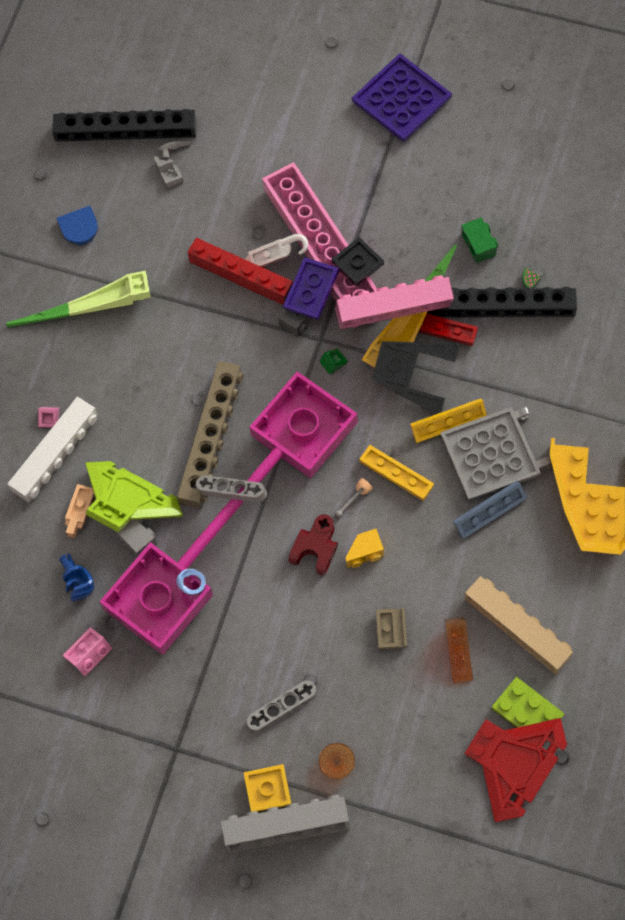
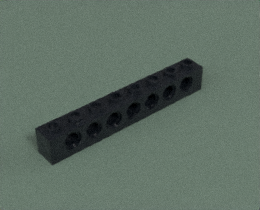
M190 109L53 114L52 133L55 142L196 138L195 110Z
M451 288L454 299L450 307L428 311L427 314L442 318L575 317L577 311L576 288ZM537 299H538V300H541L542 302L537 303V302H535L534 300H537ZM558 299V300H560L561 302H558V303H557V302H554L553 300ZM465 300L467 301V303H461L459 301ZM479 300H484V301H486V302H485V303H480V302H478V301H479ZM497 300H503L505 302L499 303L497 302ZM516 300H522L523 302L518 303Z

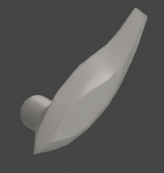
M192 141L169 142L160 146L158 150L162 151V159L167 160L169 159V151L187 146Z

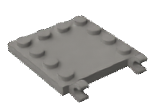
M510 407L440 432L468 502L503 490L515 481L522 483L541 476L540 470L544 471L551 468L549 457L535 461L518 421L529 419V412L526 407L515 412Z

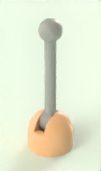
M361 478L356 484L357 492L340 510L335 512V516L341 518L343 512L359 494L366 495L373 487L365 479Z

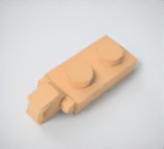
M77 484L65 516V525L68 526L66 530L67 537L75 538L78 529H82L83 525H85L88 517L86 510L93 503L95 497L93 488Z

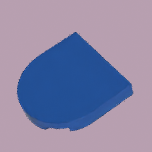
M91 206L57 217L62 234L68 242L77 245L87 244L94 239L93 237L98 231V224Z

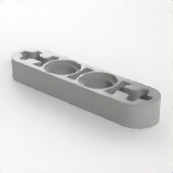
M208 475L201 476L196 481V487L202 495L249 502H261L267 497V490L259 482ZM221 485H227V488L225 490L218 491ZM239 487H245L243 492L235 493Z
M303 681L251 713L247 718L248 728L252 732H260L309 702L316 695L315 684L311 681ZM304 687L312 688L311 694H302V700L299 701V697L295 692L298 691L300 695L304 692ZM287 697H294L296 703L293 706H287L285 704ZM276 707L279 709V713L277 716L271 717L267 713L268 709ZM264 712L265 717H266V719H267L268 721L265 722V719H262V720L259 722V723H260V726H258V727H257L256 725H253V726H252V724H253V721H252V720H253L254 718H255L256 720H260L261 718H263L261 713Z

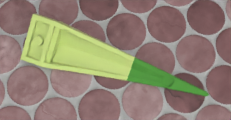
M146 271L127 274L85 296L49 310L7 322L6 326L13 327L131 305L136 300L150 298Z

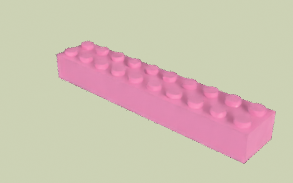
M293 162L262 178L264 191L293 235L302 234L307 238L308 248L305 251L306 256L309 259L336 267L332 263V258L345 249L348 244L295 163ZM297 241L300 247L303 248V243L301 241ZM339 270L330 293L337 302L340 296L351 295L353 297L362 291H369V293L377 292V288L370 277L356 287Z

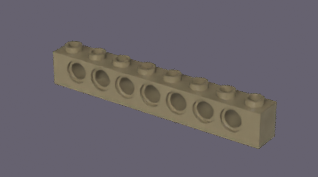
M218 361L178 492L177 499L181 505L201 509L203 503L207 502L208 496L202 495L198 489H194L192 486L196 484V481L201 476H213V468H217L218 451H222L224 443L222 437L228 431L229 424L227 420L228 417H232L234 409L232 406L233 400H237L239 392L237 389L238 383L241 384L243 380L240 365ZM225 382H230V383H231V384L228 385V386H224V385H223ZM219 399H226L223 403L217 402ZM216 415L221 416L220 419H212ZM211 432L216 433L213 437L207 436ZM206 449L211 450L208 454L202 453ZM201 466L206 467L203 471L197 470Z

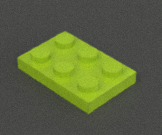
M517 676L491 707L493 711L515 728L558 718L562 719L565 715Z

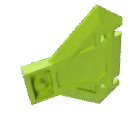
M111 461L85 462L96 498L87 508L86 515L119 533L130 520L183 516L177 497L172 494L164 495V490L124 468L120 470L114 468L116 464Z

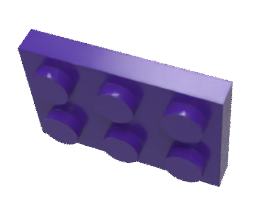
M304 257L283 308L319 320L339 269Z

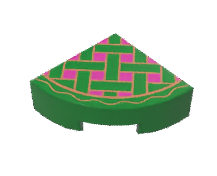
M525 268L522 276L524 287L535 288L541 280V276Z

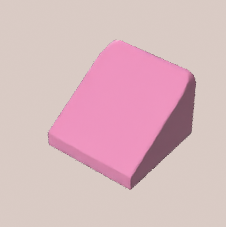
M40 407L38 409V427L52 428L59 420V407Z

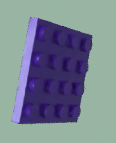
M399 53L352 97V102L402 142H405L452 98V93Z

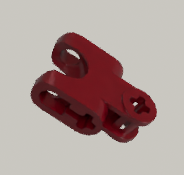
M319 515L315 519L310 532L304 529L300 530L290 551L289 563L298 565L305 555H314L318 558L316 564L317 574L326 575L338 547V542L331 540L335 528L333 519L329 515Z

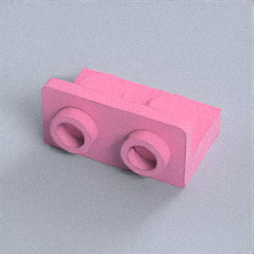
M90 627L62 656L76 667L83 676H86L110 652L112 647L103 636Z

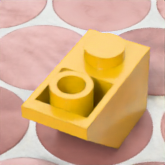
M377 529L357 535L345 558L347 568L351 566L352 568L359 567L367 561H378L384 556V548Z

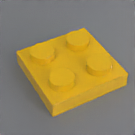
M284 764L243 772L251 812H263L268 808H282L291 804Z

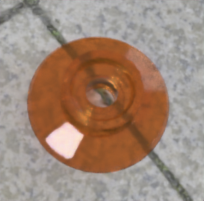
M329 744L319 755V767L329 778H344L354 769V753L345 744ZM338 759L341 761V763L339 765H335L333 763L334 760Z

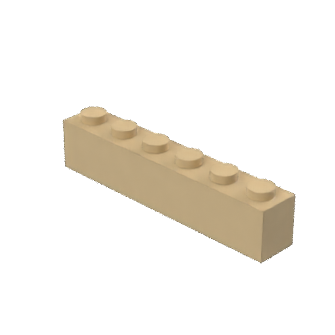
M480 576L465 592V600L557 675L571 659L573 654L572 648L566 642H560L553 631L543 628L537 618L526 614L525 609L521 605L510 601V597L505 592H499L492 581Z

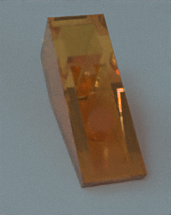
M464 617L444 619L453 683L473 680L466 621Z

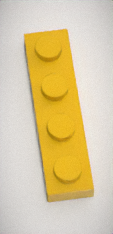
M480 398L413 422L410 426L415 442L419 443L440 435V432L485 417L487 414L484 402Z
M371 445L367 447L359 459L361 464L422 501L426 499L434 487V483Z

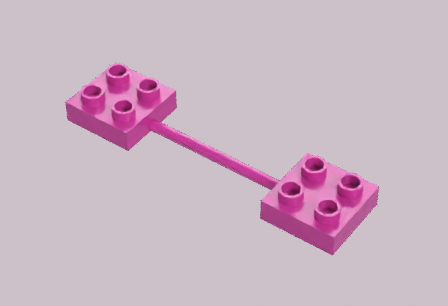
M297 371L249 427L251 436L270 449L271 452L247 481L260 483L281 458L311 479L358 423L357 413ZM241 487L236 493L243 492L245 487ZM231 499L178 562L150 542L99 601L102 609L160 654L164 655L213 596L212 589L207 584L199 594L188 595L184 593L176 584L177 576L193 563L244 501ZM190 575L184 578L183 585L188 589L196 590L200 587L201 580L194 575Z

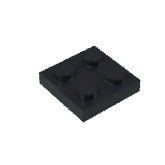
M358 237L333 257L332 263L357 287L384 265V260Z

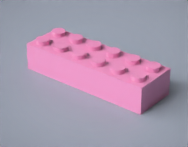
M440 275L433 277L430 281H425V279L416 280L411 285L401 283L391 289H388V287L378 288L377 292L369 293V291H362L353 297L351 295H343L337 300L335 310L339 328L345 329L450 307L454 298L449 277L443 278Z

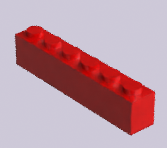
M197 237L187 251L190 263L284 305L293 281Z

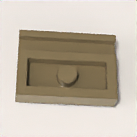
M405 608L376 610L378 650L407 648Z

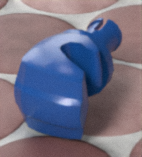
M64 554L60 557L59 561L65 569L62 577L67 583L66 592L73 589L70 593L71 601L85 599L94 590L93 579L86 568L75 565L71 554H67L68 558Z

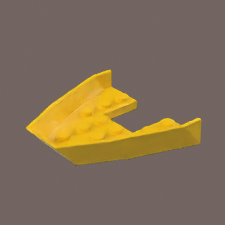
M551 438L550 459L564 512L581 551L621 555L625 550V483L624 487L587 484L589 448L556 445L555 438Z

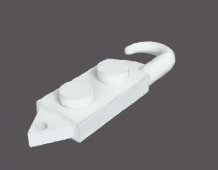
M294 234L249 251V255L245 260L260 267H265L287 258L291 253V243L301 241L303 248L299 251V255L305 253L308 248V241L304 235Z

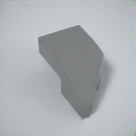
M157 156L153 157L167 188L184 182L173 160L168 159V161L160 160Z

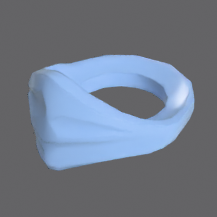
M185 569L177 576L176 584L184 593L194 595L203 591L206 581L201 572L195 569ZM190 575L197 576L201 580L200 587L196 590L188 589L183 585L185 577Z

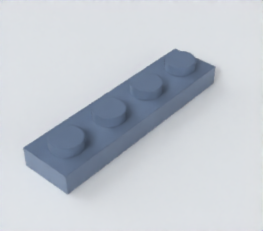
M515 481L455 519L453 523L459 536L463 539L526 500L527 497L520 482Z

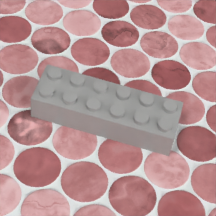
M332 795L323 801L312 799L303 805L292 803L283 809L272 807L266 809V812L259 814L257 811L248 812L246 816L239 818L237 815L228 816L224 821H221L228 854L349 830V819L344 796Z

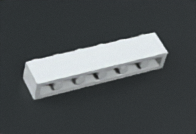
M76 397L8 482V486L13 493L28 503L31 499L37 497L39 489L43 484L48 483L54 470L60 468L66 455L73 451L77 441L81 440L89 426L96 422L98 414L95 407Z

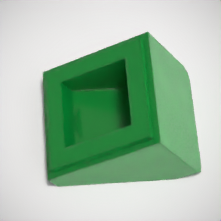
M336 348L324 352L319 362L329 374H332L346 365L348 360Z

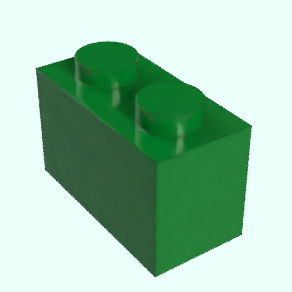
M482 217L461 225V235L476 263L496 256L498 248L496 238H492L490 227L487 222L484 223Z

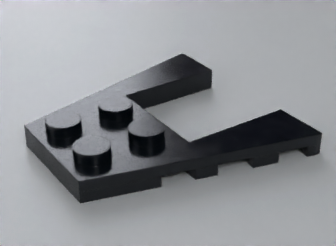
M382 341L372 379L434 415L441 413L445 398L410 389V381L418 352L455 362L460 343Z

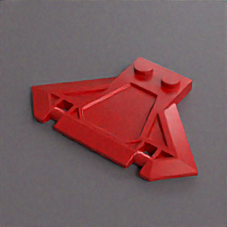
M561 718L503 730L486 719L464 754L483 767L495 822L523 817L526 812L521 807L526 800L529 803L533 801L559 759L554 755L556 750L559 748L564 751L567 746ZM548 741L551 744L546 750L543 747L545 743ZM515 793L518 797L515 802H512L510 799Z

